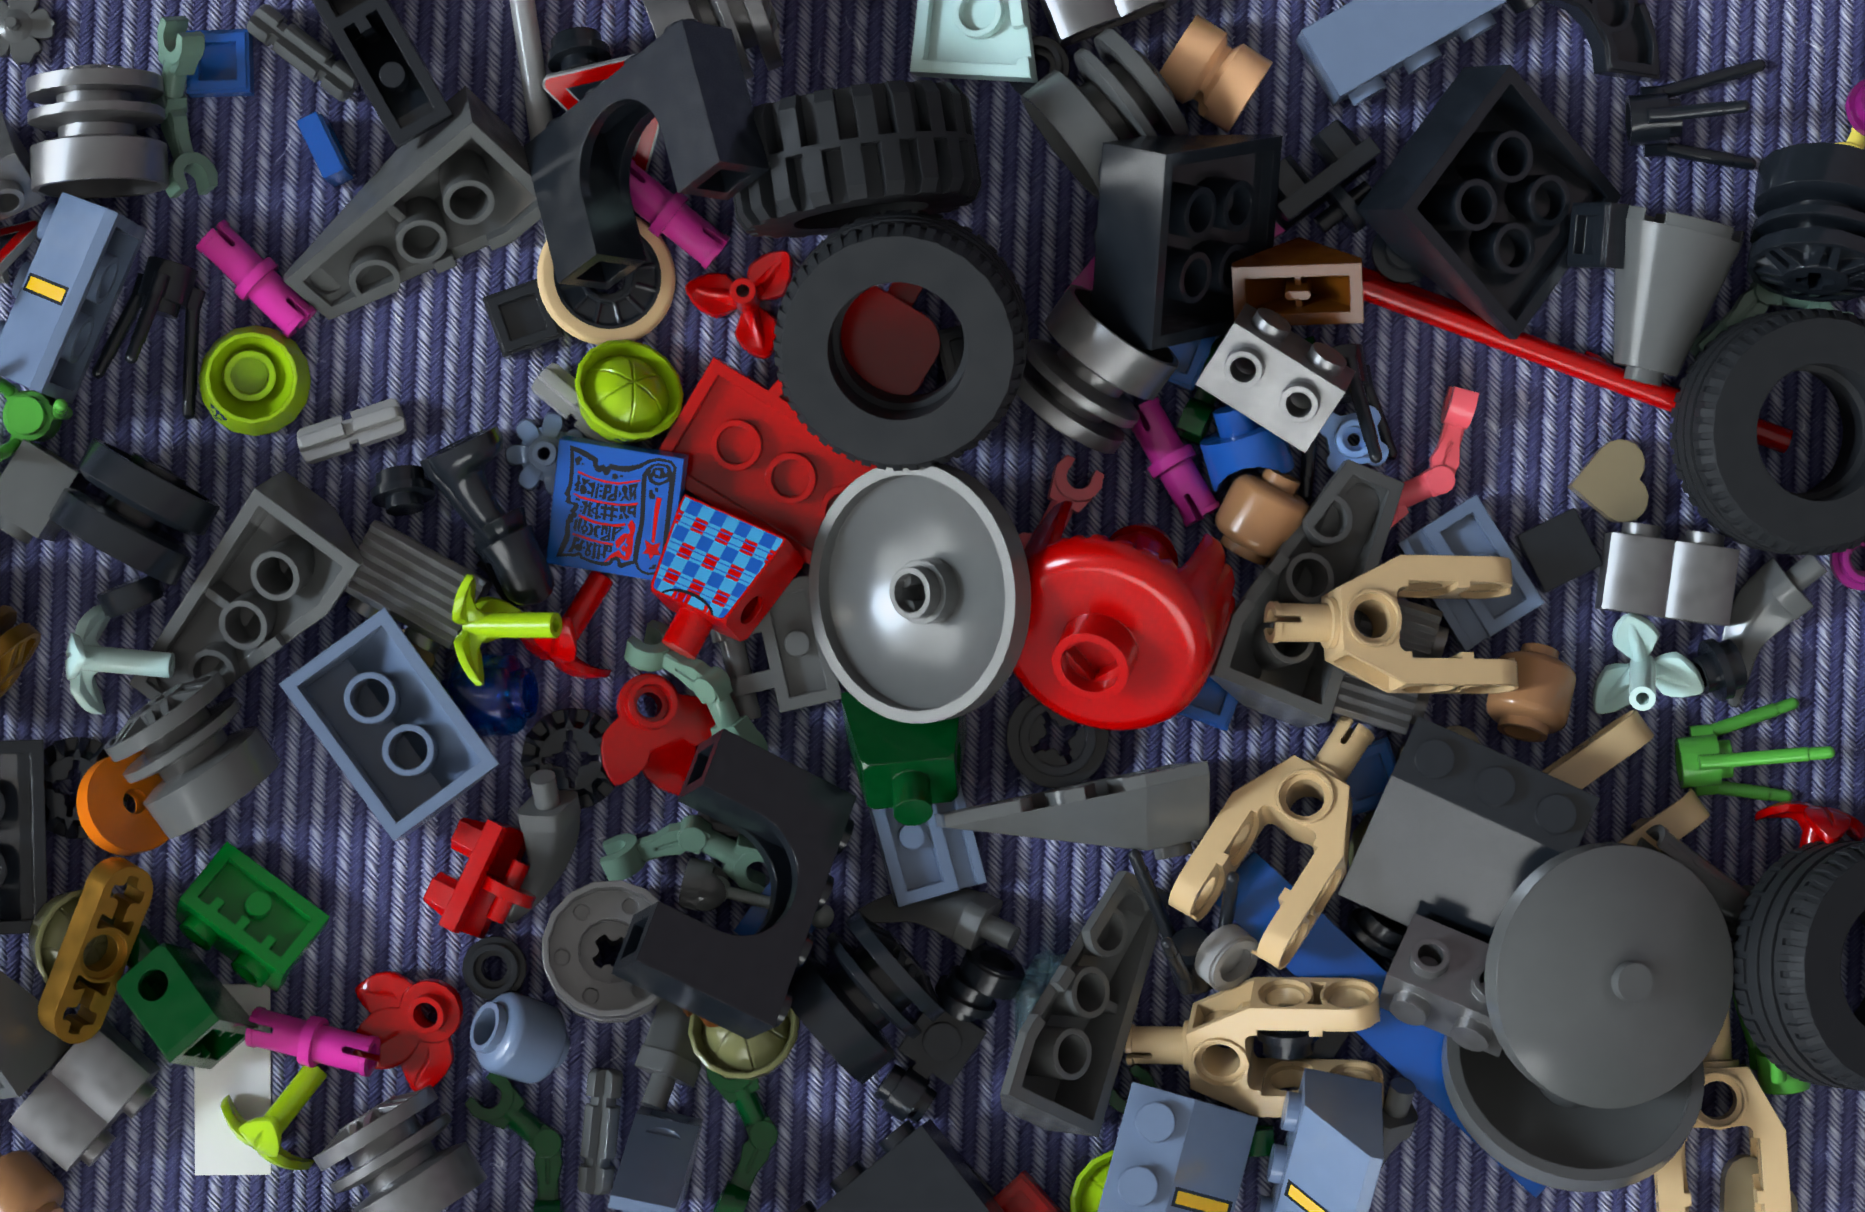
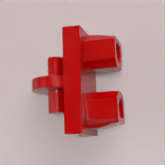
M464 817L460 819L451 838V848L469 857V860L460 879L440 871L432 878L423 899L424 902L442 916L438 923L440 926L454 933L463 932L483 939L492 921L504 924L513 904L527 909L532 908L536 896L521 888L531 866L521 861L526 850L521 829L487 819L486 823Z

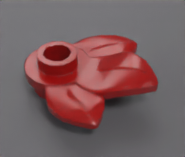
M651 673L640 674L626 682L618 694L616 702L618 718L605 730L602 736V764L607 777L615 786L630 781L642 771L645 778L657 788L679 796L696 752L695 747H698L700 743L712 736L710 728L715 725V722L707 704H702L698 697L678 694L674 685L660 675ZM646 695L655 700L657 712L654 717H645L639 712L637 701L640 696Z
M383 971L369 976L355 988L359 1001L371 1013L360 1024L356 1033L378 1036L381 1042L380 1054L375 1055L354 1050L353 1055L376 1061L375 1069H391L400 1065L413 1091L421 1090L428 1085L434 1087L448 1073L454 1062L451 1036L458 1030L463 1019V1004L459 993L453 986L439 979L429 978L415 983L396 971ZM422 1003H428L436 1009L438 1016L436 1022H431L424 1016L421 1010Z

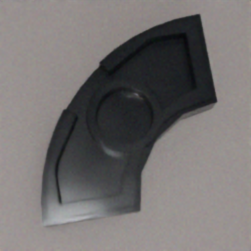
M1545 0L1546 3L1566 10L1582 27L1592 49L1594 74L1644 82L1660 79L1658 43L1653 22L1645 2L1638 3V0Z

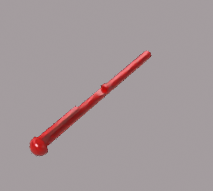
M1362 267L1363 296L1366 302L1670 413L1672 408H1675L1676 402H1674L1676 393L1681 391L1679 388L1662 383L1660 387L1624 379V368L1610 364L1599 355L1588 351L1583 354L1522 332L1517 339H1508L1460 302L1411 284L1393 283L1382 277L1378 272ZM1758 418L1757 444L1780 453H1785L1790 445L1793 430Z

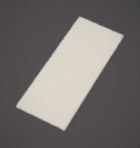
M222 984L249 1016L258 1006L270 1010V988L265 984L261 988L251 984ZM257 1024L259 1028L256 1030L271 1033L270 1027ZM244 1040L212 1069L194 1067L195 1175H271V1163L262 1158L255 1149L244 1144L235 1136L227 1125L220 1107L221 1101L230 1095L237 1111L247 1121L256 1117H263L271 1107V1051L258 1047H248Z

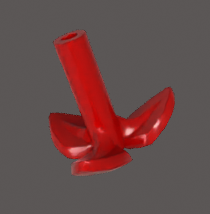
M784 250L765 253L749 265L747 278H738L735 281L726 273L710 272L700 275L685 285L686 294L699 311L716 319L729 315L737 309L742 312L734 334L737 341L752 356L767 359L775 351L773 340L776 337L774 330L777 318L761 308L760 303L764 300H775L784 297L792 279V258L790 253Z
M591 571L561 618L562 631L558 638L519 639L537 658L542 661L550 660L554 662V666L565 674L584 679L607 678L611 673L610 669H599L580 660L576 655L578 639L612 587L613 582L604 574L598 571Z
M1783 801L1772 804L1758 811L1754 817L1755 822L1767 818H1790L1797 821L1802 829L1799 848L1816 841H1824L1826 844H1831L1839 841L1845 834L1855 841H1863L1865 838V826L1849 813L1836 808L1814 806L1811 803L1802 801Z

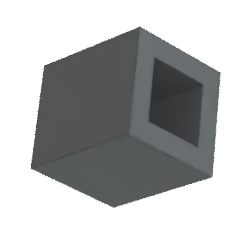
M23 439L0 477V529L26 544L30 543L33 536L38 539L54 541L62 527L53 522L49 515L64 488L78 487L85 490L90 482L83 477L79 467L43 445Z

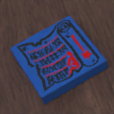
M567 435L561 437L558 445L546 562L652 580L680 501L685 493L689 455Z

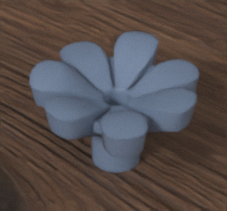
M557 412L547 413L544 416L541 427H538L532 419L525 418L521 420L516 426V433L522 440V443L510 445L505 450V459L508 464L512 466L522 465L523 470L519 474L517 481L527 491L534 490L540 481H543L546 491L549 495H553L559 439L564 435L587 439L577 428H573L565 433L563 431L565 419ZM544 448H548L550 456L544 460L541 457V451Z

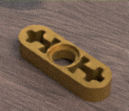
M107 858L98 863L90 872L39 1001L38 1018L41 1025L66 1043L78 1044L92 1038L103 1025L116 992L115 985L123 974L152 899L153 882L150 875L144 869L125 858ZM128 883L124 894L116 893L111 896L115 885L122 886ZM103 914L110 919L114 916L116 918L114 924L111 925L100 919L101 915ZM99 935H106L108 947L104 956L95 964L85 965L83 954L87 944ZM80 975L90 981L91 984L88 986L81 981L77 984L75 981L77 976ZM79 1003L81 1004L77 1014H67L65 1018L63 1017L67 1007L73 1008L77 1007Z

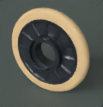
M637 216L635 217L647 261L624 277L623 287L616 293L607 294L598 291L596 288L559 284L547 240L541 250L537 266V283L542 302L552 319L564 331L579 340L595 345L611 340H638L650 333L663 320L671 306L676 283L675 267L671 253L662 237H656L648 230L650 225Z

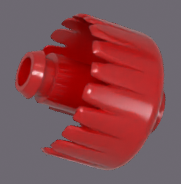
M1072 501L1058 503L1050 510L1042 523L1035 528L1024 549L1031 582V614L1025 644L1019 660L1013 669L1014 674L1022 685L1043 705L1055 713L1082 725L1105 730H1135L1157 725L1171 719L1183 711L1205 685L1224 641L1232 613L1235 609V598L1232 595L1235 578L1231 566L1225 563V554L1221 543L1206 533L1187 562L1182 567L1177 568L1178 556L1171 539L1163 530L1150 524L1137 523L1117 530L1110 539L1100 534H1093L1088 538L1081 534L1071 538H1062Z

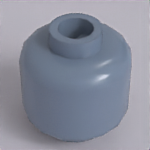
M517 992L502 993L491 1002H486L481 1006L474 1017L470 1030V1043L475 1050L481 1067L490 1073L525 1084L542 1081L564 1062L569 1051L570 1041L566 1033V1023L561 1011L550 1003Z

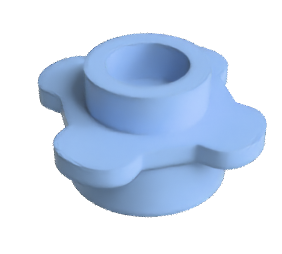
M1369 405L1378 435L1382 460L1379 463H1373L1370 460L1356 412L1342 416L1332 412L1319 433L1326 438V448L1329 453L1326 464L1333 473L1337 471L1343 461L1348 459L1358 464L1367 463L1372 467L1380 466L1386 461L1389 449L1380 440L1377 425L1381 420V416L1375 407ZM1350 434L1358 435L1359 443L1356 446L1348 443L1347 439Z

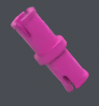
M632 159L629 186L634 211L651 224L648 228L651 233L656 237L661 236L663 233L697 260L706 270L731 237L727 234L724 235L686 204L689 199L687 196L678 192L675 194L671 193L636 165V162Z
M227 220L220 221L216 225L218 230L216 231L212 228L199 241L196 249L211 260L236 285L234 293L242 301L250 299L283 332V335L289 339L296 334V328L300 330L314 316L317 310L284 282V279L277 273L279 265L271 257L263 259L230 227V223Z
M1157 396L1154 400H1148L1138 405L1140 408L1137 410L1140 415L1139 420L1131 429L1152 464L1147 470L1153 480L1160 478L1181 514L1185 526H1191L1206 518V514L1209 513L1210 515L1217 511L1221 505L1214 498L1193 461V458L1197 456L1191 444H1183L1161 406L1159 397Z
M261 1006L256 1007L249 1017V1022L273 1028V1032L266 1033L246 1027L245 1043L248 1047H258L297 1057V1062L302 1066L314 1068L320 1063L359 1073L364 1077H369L377 1065L376 1061L353 1055V1051L360 1050L379 1055L381 1042L378 1036H368L329 1026L328 1020L324 1017L313 1015L305 1020L270 1011Z

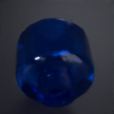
M510 653L482 654L484 685L476 686L468 678L459 660H457L449 672L448 679L442 680L441 684L481 738L515 735L525 727L528 719L535 716L539 703L537 679L532 669L525 668L517 656Z

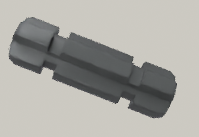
M269 4L261 5L247 23L246 28L248 32L267 47L272 44V50L313 82L316 83L320 80V86L338 101H346L360 84L350 66L342 59L336 62V56L294 23L287 25L288 19Z
M598 1067L592 1068L588 1073L586 1095L591 1096L590 1103L585 1105L580 1156L585 1157V1162L579 1166L577 1184L579 1191L587 1194L605 1195L609 1194L613 1188L615 1166L610 1165V1161L616 1157L621 1107L616 1105V1099L622 1097L623 1086L622 1071L617 1069Z

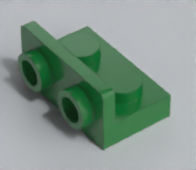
M226 842L180 897L175 918L181 923L179 925L181 932L192 943L205 950H210L213 946L233 961L231 963L232 969L244 981L258 988L265 984L273 991L278 992L286 982L289 971L326 927L330 916L229 842Z

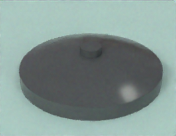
M940 463L926 469L922 466L919 467V470L903 468V471H893V468L888 467L886 470L875 468L855 479L843 490L828 510L819 528L809 569V603L814 630L823 655L831 670L847 691L861 704L885 718L904 723L924 724L955 719L969 714L990 700L1004 685L1015 668L1025 644L1031 614V582L1027 558L1016 527L999 500L977 479L960 469Z
M1593 843L1570 849L1549 859L1535 869L1511 895L1495 924L1490 938L1484 973L1485 998L1491 1025L1498 1042L1513 1065L1528 1080L1544 1091L1567 1101L1592 1108L1616 1109L1643 1104L1658 1098L1684 1081L1699 1066L1716 1042L1723 1027L1731 1001L1734 973L1732 943L1727 924L1714 897L1702 881L1680 862L1655 850L1625 843Z
M1444 1035L1441 1058L1445 1088L1450 1103L1466 1131L1484 1151L1504 1167L1526 1179L1551 1188L1573 1192H1604L1620 1189L1650 1177L1663 1168L1676 1155L1690 1134L1701 1110L1705 1084L1703 1061L1684 1081L1658 1098L1627 1108L1601 1109L1567 1101L1539 1088L1513 1065L1503 1049L1500 1056L1496 1057L1484 1051L1476 1052L1465 1049L1447 1035Z

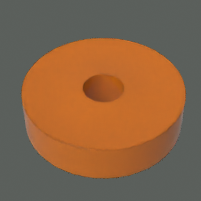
M141 751L118 762L112 761L110 757L96 762L87 770L78 787L76 808L82 828L97 846L115 855L133 856L142 854L161 846L169 839L143 804L151 791L162 781L159 774L157 773L132 784L128 783L122 775L126 768L143 754ZM125 793L131 795L135 800L136 810L134 813L129 812L124 806L123 798Z

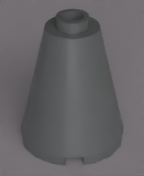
M1629 205L1626 218L1624 268L1614 269L1613 363L1626 366L1624 379L1661 387L1664 375L1678 376L1742 247L1745 232L1734 231V227L1669 211H1666V214L1656 213L1655 217L1645 215L1646 207Z

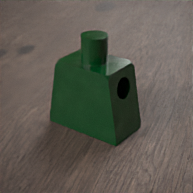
M849 692L841 693L847 745L867 806L873 809L893 808L894 817L899 823L907 826H917L927 822L932 817V804L952 802L959 796L967 736L966 715L955 719L924 724L898 722L873 712L861 704Z
M145 925L140 927L126 963L130 971L117 981L115 985L116 990L169 1063L212 1069L245 1040L246 1027L256 1030L259 1028L258 1025L248 1021L250 1017L195 952L189 948L168 943L160 944Z

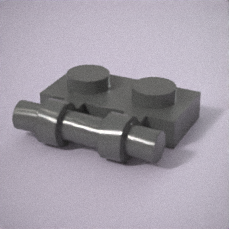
M809 575L794 578L751 634L762 633L770 667L769 670L752 673L745 640L740 642L715 630L710 631L712 643H719L725 671L730 677L733 689L730 695L740 716L747 715L750 720L761 718L762 714L757 692L775 689L780 713L841 699L842 691L839 680L825 659L814 630L809 603Z

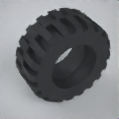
M904 80L878 84L851 85V87L838 89H823L814 91V93L781 98L777 102L755 106L753 108L754 121L761 137L770 169L733 196L736 220L745 232L751 236H765L766 238H799L811 235H829L839 230L848 222L850 224L854 223L857 218L868 217L876 212L885 214L886 210H896V212L911 209L912 213H918L921 210L934 215L957 210L959 206H967L976 199L982 184L969 98L957 85H952L950 82L941 81L933 83L932 80L904 82Z

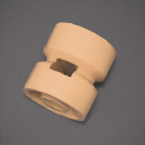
M1197 14L1159 73L1173 92L1175 100L1182 104L1192 99L1198 102V114L1228 133L1273 62L1244 43L1231 48L1228 46L1227 32Z

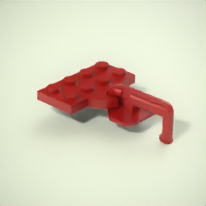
M893 282L886 292L875 285L860 294L850 305L844 316L841 330V343L844 353L854 370L864 380L878 389L898 395H911L915 393L939 355L941 339L936 325L929 317L913 308L924 289L923 287L909 283ZM713 357L659 450L689 455L685 484L686 490L720 510L787 538L805 559V562L810 565L819 528L836 498L855 479L877 468V466L872 464L870 467L861 465L862 462L858 460L853 462L846 458L847 455L843 453L839 455L833 452V447L829 445L824 446L816 434L813 436L807 430L808 426L805 423L801 424L797 418V412L793 411L788 404V396H784L782 391L783 385L782 382H779V379L769 389L720 358Z

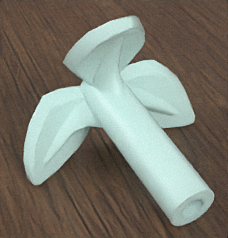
M96 605L88 610L78 621L75 634L70 633L66 650L67 659L65 660L66 678L70 680L71 694L85 711L96 715L106 714L105 706L94 677L98 672L172 678L175 669L174 653L102 647L97 641L111 618L105 616L101 605Z
M1628 613L1616 622L1613 628L1612 639L1613 645L1631 659L1630 663H1614L1604 667L1596 680L1593 691L1594 711L1597 714L1613 713L1629 705H1632L1637 710L1646 711L1655 704L1656 688L1663 695L1670 697H1692L1704 692V681L1697 667L1678 652L1664 653L1653 658L1650 654L1660 636L1657 628L1646 617L1640 614Z

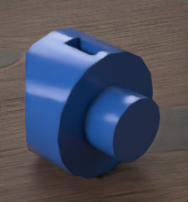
M1229 405L1213 411L1218 431L1199 441L1213 491H1218L1223 480L1228 475L1241 469L1262 467L1278 470L1286 474L1295 467L1288 442Z

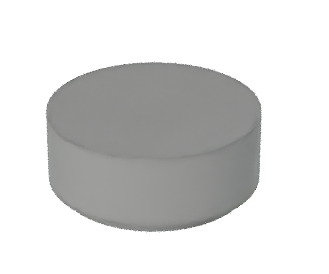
M1224 925L1213 931L1201 944L1195 957L1196 973L1215 990L1226 991L1235 988L1253 972L1259 957L1251 952L1252 950H1257L1259 944L1255 938L1239 925Z

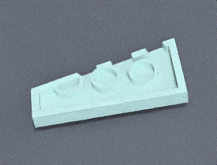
M917 0L910 72L917 77L1037 83L1038 78L1028 1Z

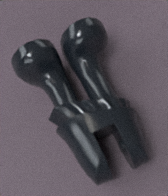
M496 425L487 430H479L432 453L422 459L420 464L426 476L441 490L456 512L475 532L473 543L476 547L473 552L480 559L476 566L489 576L500 598L513 606H531L543 602L550 596L555 586L554 577L541 552L532 525L527 526L525 508L518 507L505 513L488 485L484 472L486 464L503 449L504 445L503 436Z

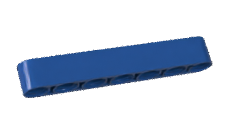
M1253 851L1235 871L1239 875V885L1234 921L1259 943L1269 923L1280 908L1278 897L1284 888L1291 890L1293 886ZM1223 892L1215 902L1220 908L1222 904ZM1323 913L1317 919L1292 960L1285 967L1295 977L1363 979L1373 983L1378 988L1379 998L1387 974ZM1380 1008V1022L1375 1023L1370 1028L1355 1032L1404 1078L1412 1081L1418 1091L1476 1143L1458 1119L1445 1088L1441 1058L1444 1034L1423 1025L1414 1026L1406 1024L1394 1017L1390 1011ZM1492 1158L1535 1198L1547 1187L1516 1174Z

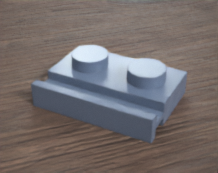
M1477 494L1395 544L1400 554L1496 556L1511 560L1513 586L1511 587L1510 595L1490 599L1429 598L1436 610L1443 611L1442 621L1449 628V632L1462 652L1469 651L1475 645L1544 604L1543 599Z
M961 784L959 796L955 800L932 804V817L927 822L917 826H907L899 823L894 817L893 808L873 809L868 806L895 907L905 906L987 882L974 832L942 828L936 825L934 814L967 807Z

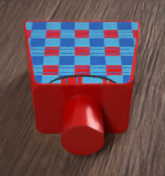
M684 494L651 582V592L668 609L676 613L661 642L673 651L695 660L711 630H715L740 642L748 639L800 571L805 559L787 538Z

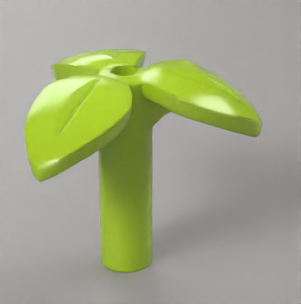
M466 574L457 590L453 603L452 621L456 624H462L463 630L455 637L453 644L464 672L476 686L484 685L483 660L480 651L482 643H488L498 638H558L561 634L562 619L558 612H521V610L509 602L489 596L480 597L475 603L476 580L472 574Z
M303 1066L265 1115L248 1121L239 1114L230 1095H228L221 1101L220 1105L223 1117L230 1130L240 1141L255 1149L262 1158L271 1164L289 1170H308L312 1167L314 1160L297 1157L285 1151L281 1146L282 1133L327 1078V1074L318 1066L314 1068Z

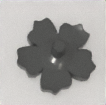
M0 0L1 58H5L11 53L13 61L17 65L32 64L36 56L43 50L42 45L37 40H50L55 37L57 23L51 19L46 9H38L40 0H7L8 5L3 0Z

